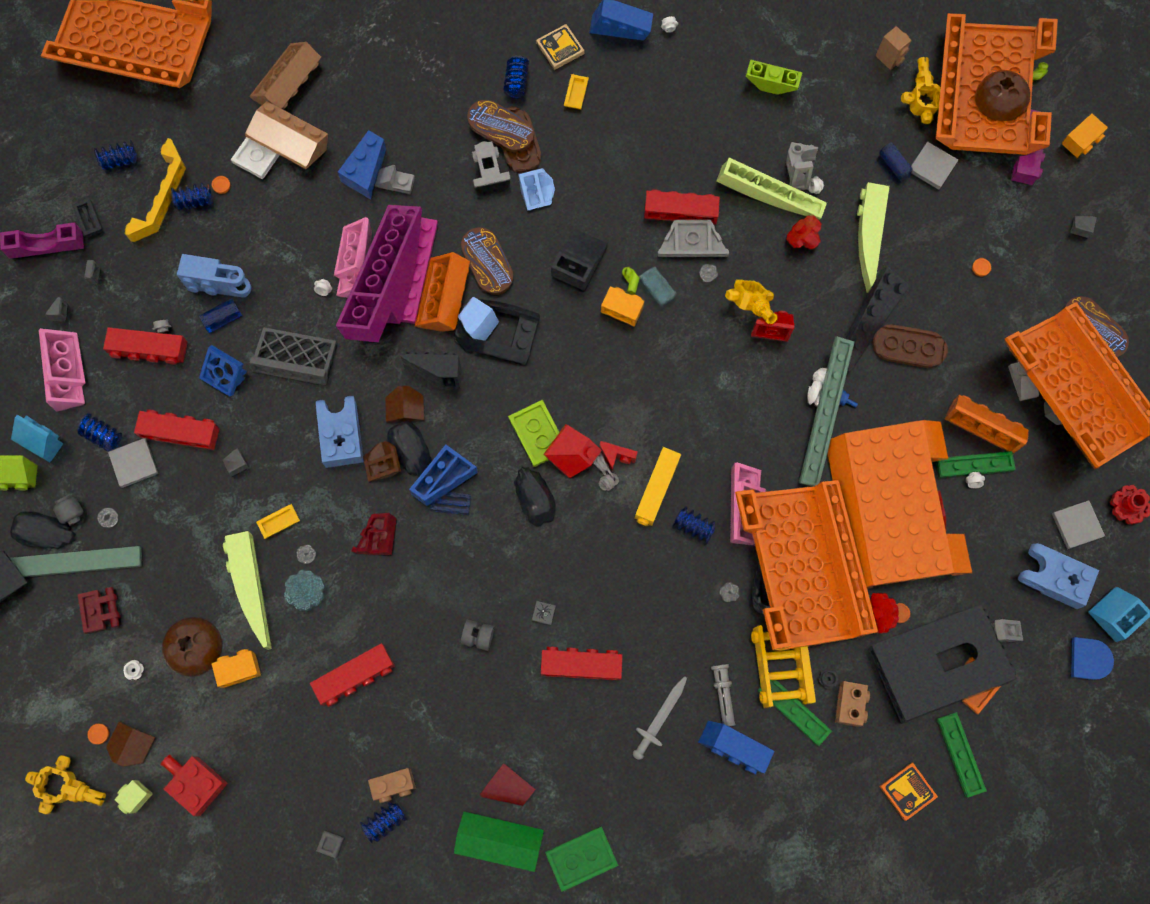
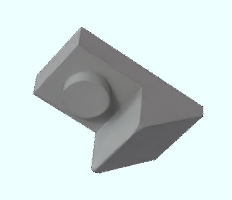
M395 165L379 169L375 187L411 194L415 176L398 172Z
M1019 362L1010 364L1008 367L1019 400L1023 401L1038 397L1039 390Z
M1001 619L991 623L1000 643L1023 641L1020 621Z

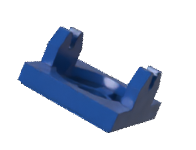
M211 345L208 347L199 379L231 397L234 395L236 386L245 379L243 375L247 371L242 369L243 363ZM226 362L232 367L233 375L227 372L225 368ZM217 367L223 370V377L216 373ZM223 378H225L228 381H230V383L222 384L220 383V381Z

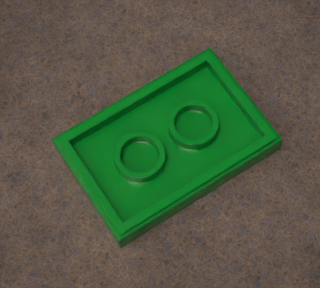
M602 826L545 852L561 892L618 866Z

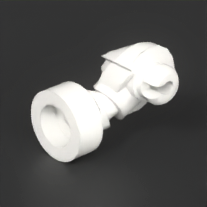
M820 368L813 374V383L811 387L809 386L807 395L810 405L814 402L818 406L827 368Z

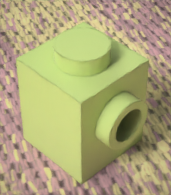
M132 780L128 785L125 784L120 788L115 801L119 803L117 807L125 814L136 813L153 793L139 780Z

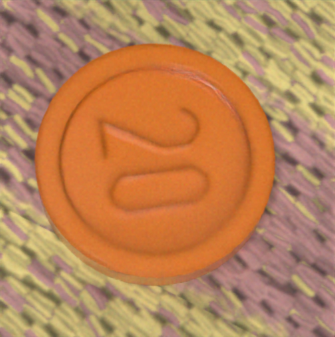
M218 176L212 181V188L218 194L228 192L231 187L230 181L224 176Z
M979 258L973 263L972 270L977 276L983 277L991 271V264L988 260Z
M898 603L899 620L897 623H904L910 617V610L905 604Z
M95 724L88 731V739L93 744H103L109 737V729L103 724Z

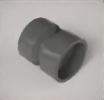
M467 619L461 637V644L470 647L476 645L478 649L488 651L493 637L494 626L484 623L480 626L478 622ZM474 632L478 633L477 638L474 637Z

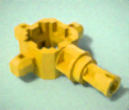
M921 57L917 60L919 73H917L915 79L916 87L912 92H904L901 95V102L910 104V111L914 115L921 116L924 124H930L933 120V115L939 109L941 87L938 84H933L934 78L929 71V58ZM927 94V97H930V100L933 101L925 106V103L919 100L920 95L924 96Z
M736 280L735 288L726 291L725 297L729 301H733L739 308L752 311L756 316L763 317L768 324H773L777 320V315L770 309L769 304L773 300L774 294L770 290H766L759 282Z
M64 755L58 757L55 763L56 767L47 766L41 769L39 773L28 772L25 778L27 783L34 785L33 793L35 797L43 799L38 808L39 812L43 814H49L52 811L53 803H63L67 800L75 803L87 801L102 806L104 800L101 799L106 798V793L92 790L84 782L76 780L74 773L66 770V768H69L71 760L70 757ZM52 773L64 777L63 781H65L60 790L61 794L57 796L45 792L46 788H44L48 783V776L52 775Z

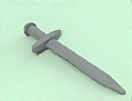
M683 677L674 686L648 730L644 731L636 728V731L644 737L637 750L633 751V756L636 759L644 758L643 754L650 742L662 746L655 736L682 694L687 680L686 677Z

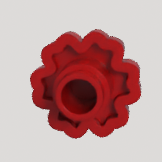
M809 215L792 226V230L787 234L786 240L793 248L804 246L805 248L814 249L821 241L817 232L820 231L822 223L814 215Z
M1130 485L1123 486L1119 491L1113 493L1110 504L1114 507L1112 513L1119 521L1125 520L1128 525L1138 524L1144 518L1150 516V503H1148L1150 496L1146 494L1144 489L1137 490L1136 486Z
M873 593L870 602L878 629L877 633H888L889 629L896 627L899 620V608L893 598H888L887 593Z

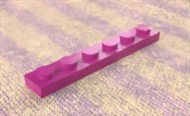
M421 217L416 266L401 322L411 324L416 322L438 220Z

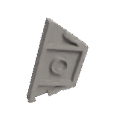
M674 220L658 251V257H728L729 250L723 245L722 238L715 231V226L711 220Z

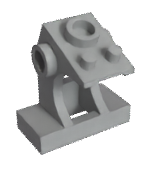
M492 141L480 142L478 145H474L475 151L472 152L474 163L478 162L481 178L473 179L474 188L510 180L509 172H499L496 159L499 157L497 146H493ZM492 157L494 167L484 169L482 159Z
M791 142L786 160L790 186L798 190H808L813 171L812 161L816 159L818 147Z

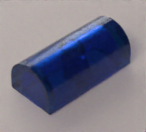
M892 142L880 150L879 155L901 182L911 176L913 168Z
M233 298L199 315V318L208 333L242 316Z

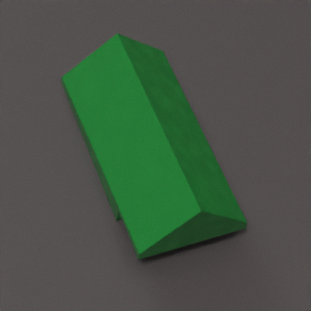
M463 812L457 832L454 854L535 872L544 830Z

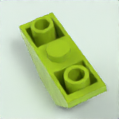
M750 60L746 77L758 89L777 95L798 90L802 72Z

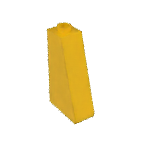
M665 447L662 448L635 514V519H637L639 524L648 526V524L653 525L680 460V453Z

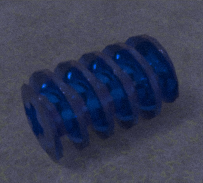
M513 56L507 60L503 90L510 97L520 98L525 95V84L527 83L526 78L529 69V60L526 57Z
M131 140L130 146L123 141L122 148L118 143H116V149L109 145V151H106L104 146H102L101 153H99L97 148H94L97 162L103 170H108V166L114 169L116 165L122 167L123 163L129 165L130 161L134 164L137 162L136 149Z
M202 182L200 188L193 184V190L186 185L185 191L179 186L178 192L171 188L174 207L179 210H183L184 206L186 209H190L191 204L194 208L198 207V203L201 206H205L206 202L208 205L213 204L209 184L205 187Z
M87 413L81 419L77 429L79 436L84 437L93 444H97L98 447L103 448L107 452L114 450L122 438V433L117 434L116 428L111 429V425H105V422L102 420L98 422V418H92L90 413Z
M685 506L680 510L672 527L678 523V530L685 527V534L692 531L693 538L699 534V541L706 538L705 544L707 545L715 530V521L708 524L707 517L701 521L700 513L694 517V510L687 513L688 507Z
M396 801L395 804L387 802L389 809L381 806V815L373 812L375 819L367 817V825L360 822L364 834L372 844V839L376 842L380 841L379 834L384 837L387 835L386 829L392 832L394 830L393 824L400 826V819L403 821L407 820L405 813Z

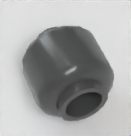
M68 495L55 501L56 505L53 507V511L60 523H68L70 526L80 521L79 517L83 514V509L77 498H70Z

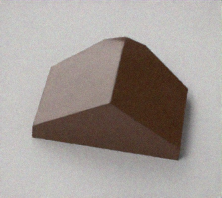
M398 386L385 397L386 423L424 421V396L412 387Z
M387 441L376 444L363 456L368 482L392 477L401 471L396 447Z
M118 722L106 748L112 762L120 766L143 764L156 737Z

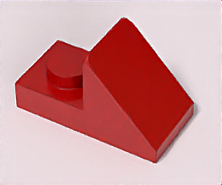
M600 441L599 448L602 450L601 454L604 455L611 472L613 471L616 458L625 464L635 463L638 451Z

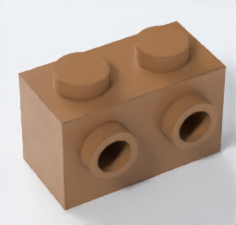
M897 26L894 27L883 37L876 57L890 70L895 66H900L905 60L904 56L909 51L908 47L911 39Z
M846 681L840 683L835 723L861 727L863 723H866L868 712L865 711V706L870 699V691H867L868 685Z
M410 768L368 780L373 801L379 800V803L392 800L391 796L399 794V797L412 794L411 790L416 789Z

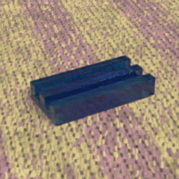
M447 492L442 497L467 499V502L436 499L430 506L431 511L469 515L471 495ZM435 504L466 506V509L435 506Z

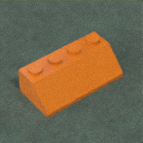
M454 252L430 258L415 322L416 327L441 332L455 330L465 290L466 277L469 272V260Z
M958 395L953 400L944 418L1008 452L1012 451L1013 454L1026 445L1028 441L1029 430L1024 428L1021 423L1012 422L1006 419V416L1003 414L994 413L987 406L977 404L971 398L964 395Z

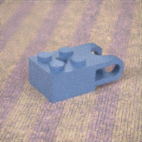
M182 254L177 276L188 291L195 293L203 291L209 295L222 294L236 297H246L251 292V284L245 278V274L240 267L221 264L218 259ZM242 284L246 285L245 289L242 291H239L236 288Z
M354 396L345 397L344 408L338 413H331L324 400L316 401L322 463L326 468L364 462L357 403Z
M1038 543L1031 544L1029 555L1038 561L1040 565L1039 571L1025 570L1019 574L1018 580L1027 586L1041 591L1040 593L1075 609L1086 606L1099 570Z

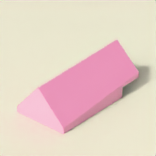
M366 217L343 227L334 276L339 278L336 294L339 297L348 298L370 248L372 230L369 219Z
M40 328L39 338L46 402L56 412L84 405L82 386L85 384V377L77 333Z
M738 462L734 463L731 467L730 543L755 546L753 534L743 529L735 492L754 489L755 493L766 492V489L760 487L761 470Z

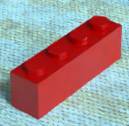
M647 191L644 219L668 221L711 220L713 224H717L720 197L712 194H682L676 191Z
M107 328L103 349L112 358H121L123 356L131 360H139L141 358L154 363L159 360L175 365L177 362L184 363L187 341L181 335Z
M147 410V412L139 411L134 433L139 438L214 450L220 428L210 419L199 421L191 416L181 418L173 413L162 415L158 414L157 411Z
M381 643L312 681L310 685L320 705H327L329 707L338 702L337 698L343 695L347 697L355 693V688L361 685L365 687L373 683V678L379 675L383 677L391 673V668L395 667L385 646Z
M547 647L546 650H542L541 676L621 680L622 654H618L616 650H606V653H598L597 649H586V652H578L577 648H566V651H558V647Z

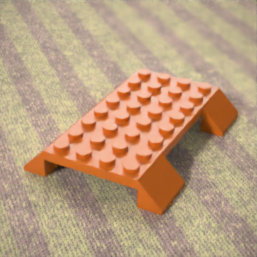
M70 0L55 42L46 41L41 57L181 88L191 81L211 23L212 0H172L175 9L134 0Z
M948 13L936 139L952 150L1027 155L1049 147L1052 112L1033 111L1030 118L1034 61L1055 52L1058 19L1039 18L1036 27L965 23L966 14ZM999 70H1010L1020 74L1026 80L1030 89V102L1026 111L1019 117L1008 121H998L985 116L978 109L975 102V92L980 82L987 75Z
M1077 302L1065 307L1055 316L1021 333L1018 331L1004 339L1009 350L1094 470L1150 436V402Z
M920 420L844 433L830 440L827 454L832 481L839 480L867 589L890 583L950 574L956 576L972 573L965 535L946 534L932 462L948 460L941 422Z
M839 480L821 482L814 487L755 493L754 489L735 492L743 529L753 534L770 608L763 609L772 650L781 651L848 640L878 632Z

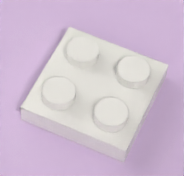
M246 137L231 161L233 164L263 179L279 157V154Z

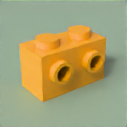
M1091 114L1068 134L1061 144L1078 158L1082 153L1086 155L1093 148L1092 144L1094 142L1098 144L1105 137L1103 133L1108 127Z
M610 286L601 305V313L635 327L643 310L644 300L638 295L625 293L619 287L613 288Z
M244 649L236 652V656L230 658L229 655L217 658V662L211 663L217 687L225 688L261 676L255 652Z

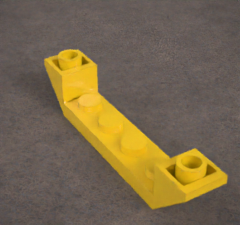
M169 138L161 148L162 157L167 163H170L166 178L161 182L160 191L153 200L151 211L147 213L146 222L132 218L130 223L126 225L125 235L131 242H136L159 231L186 170L176 146Z

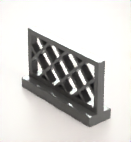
M263 327L254 357H251L250 366L253 372L326 385L328 381L327 375L337 342L335 340ZM267 334L275 335L277 338L270 343H267L265 340ZM292 338L295 343L286 347L282 341ZM306 341L313 344L312 347L306 350L300 345ZM280 343L283 349L274 353L270 347ZM323 345L331 346L330 350L324 354L319 349ZM298 346L301 353L292 357L289 350ZM267 349L272 354L267 358L260 357L261 352ZM317 350L320 356L310 360L307 354ZM284 353H287L290 359L284 362L279 361L277 358ZM305 356L308 362L298 365L296 360ZM323 359L326 363L324 369L316 368L314 364Z

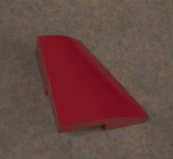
M390 513L372 514L366 528L360 534L362 536L357 547L353 546L352 552L368 555H392L397 518Z
M503 763L480 793V796L523 806L536 789Z

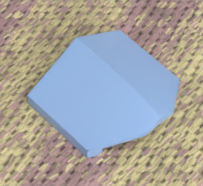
M543 168L518 174L521 193L527 210L551 205L555 187L553 179Z
M475 297L470 299L458 315L465 331L473 339L486 340L499 323L493 309Z

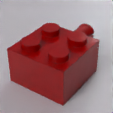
M171 755L165 757L161 762V765L174 775L164 790L193 816H201L228 784L199 757L192 756L183 766Z

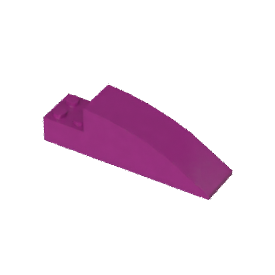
M387 206L336 324V327L345 339L379 342L386 323L400 324L409 297L418 255L421 207Z

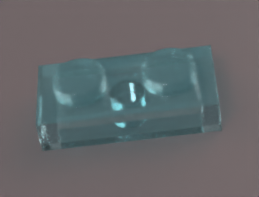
M655 266L639 276L640 281L661 307L676 297V292Z

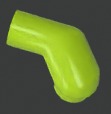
M1041 62L1038 64V67L1033 71V80H1040L1047 74V63Z
M625 267L622 270V274L629 283L627 293L631 295L636 294L639 276L632 268Z

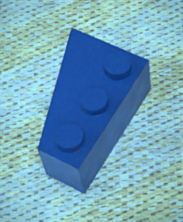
M602 0L592 15L589 33L645 40L651 32L653 13L615 0Z
M368 130L338 171L340 181L370 200L386 152L384 139Z
M445 444L409 490L412 496L428 506L477 474V467Z
M707 721L698 743L712 749L711 752L714 754L728 757V761L738 766L740 764L746 766L745 770L755 775L757 772L765 774L774 754L772 749L731 727L712 721Z

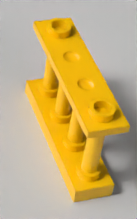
M762 625L753 628L751 638L756 648L762 689L759 698L763 707H773V701L797 698L802 701L803 705L815 703L808 646L787 651L766 652L764 640H770L769 633L763 632ZM789 658L796 660L797 668L795 670L768 672L767 660ZM792 678L799 680L800 688L798 690L771 693L770 680Z

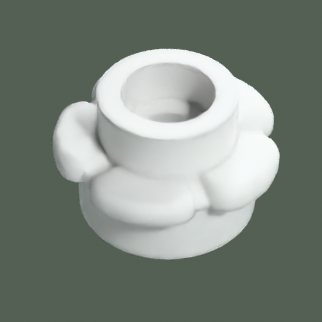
M666 17L662 20L661 28L666 32H673L678 22L675 17Z
M818 176L811 178L808 188L809 192L819 194L823 190V181Z
M321 279L314 283V291L321 296H327L332 290L327 280Z
M972 472L966 477V483H968L969 488H980L984 485L985 477L979 472Z
M137 660L128 662L123 670L125 677L129 680L139 679L144 671L143 665Z

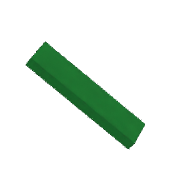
M1012 451L948 457V460L936 461L938 478L968 476L972 472L990 474L1016 470Z
M770 680L771 693L788 691L777 680ZM798 699L773 701V706L817 746H820L832 732Z
M957 712L937 718L965 797L968 798L986 792L987 790Z

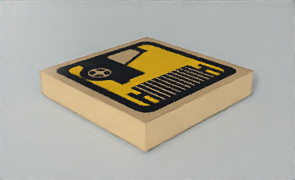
M567 24L536 40V44L554 70L584 54V49Z

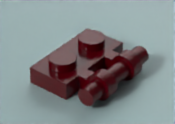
M113 587L105 588L106 596L102 597L99 590L78 594L83 632L85 634L105 630V621L109 620L111 628L119 626L118 619L120 618V613L117 611V595L114 594ZM105 603L108 604L109 613L106 614L103 613L102 604Z

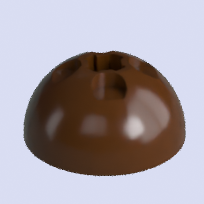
M995 71L987 75L978 85L975 92L976 105L985 116L998 121L1015 119L1028 108L1030 102L1029 85L1020 74L1014 71Z
M198 617L185 618L173 624L166 632L162 643V654L166 664L174 672L189 677L202 675L212 669L211 663L217 662V658L220 657L222 652V638L219 630L210 621Z

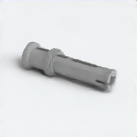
M729 664L712 666L711 669L714 670L716 682L714 687L718 689L722 722L727 726H734L736 724L729 688L732 685L728 675Z

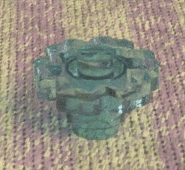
M300 570L297 576L291 575L285 583V587L288 589L284 593L287 603L295 605L297 610L309 611L312 605L318 606L324 598V594L321 591L324 590L325 585L319 576H314L310 570Z

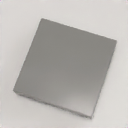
M927 142L908 172L939 190L958 162V159Z
M145 438L108 452L121 488L159 474L147 439Z
M1090 501L1052 513L1067 550L1105 536Z

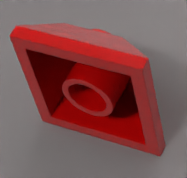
M786 311L774 312L777 315V320L773 324H768L763 317L757 319L751 336L788 342L794 330L793 314H788Z
M565 424L543 455L568 478H571L590 467L602 450L588 437Z

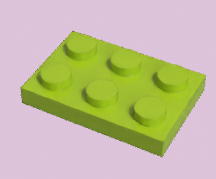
M543 400L508 416L533 467L548 461L543 454L559 434Z

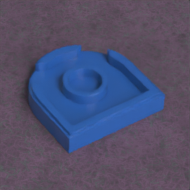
M1072 638L1071 678L1097 680L1106 677L1112 671L1114 658L1106 644L1094 639Z

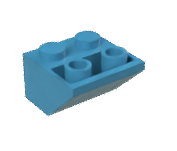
M16 415L11 440L50 463L63 445L58 440L59 436L47 427L36 423L35 420L28 416L22 418Z
M1117 586L1088 611L1115 642L1128 638L1150 617V610L1139 598Z

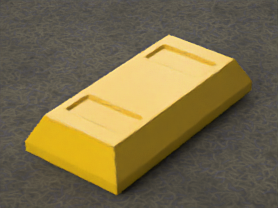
M571 74L564 102L565 107L581 110L588 77Z
M292 504L256 523L264 539L300 520Z

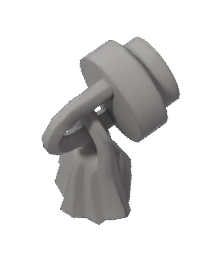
M599 454L593 462L604 474L600 478L599 486L602 490L609 491L618 484L619 478L608 468L604 455Z

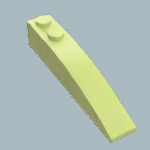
M728 158L722 165L716 181L769 205L804 216L814 215L819 220L822 218L827 204L816 197L731 158Z
M869 182L865 189L862 188L860 199L862 200V205H859L857 216H860L858 231L859 259L867 293H869L876 280L889 186Z
M249 531L225 536L226 542L223 543L224 552L228 554L229 561H226L228 573H231L240 605L263 648L267 650L272 649L253 535Z

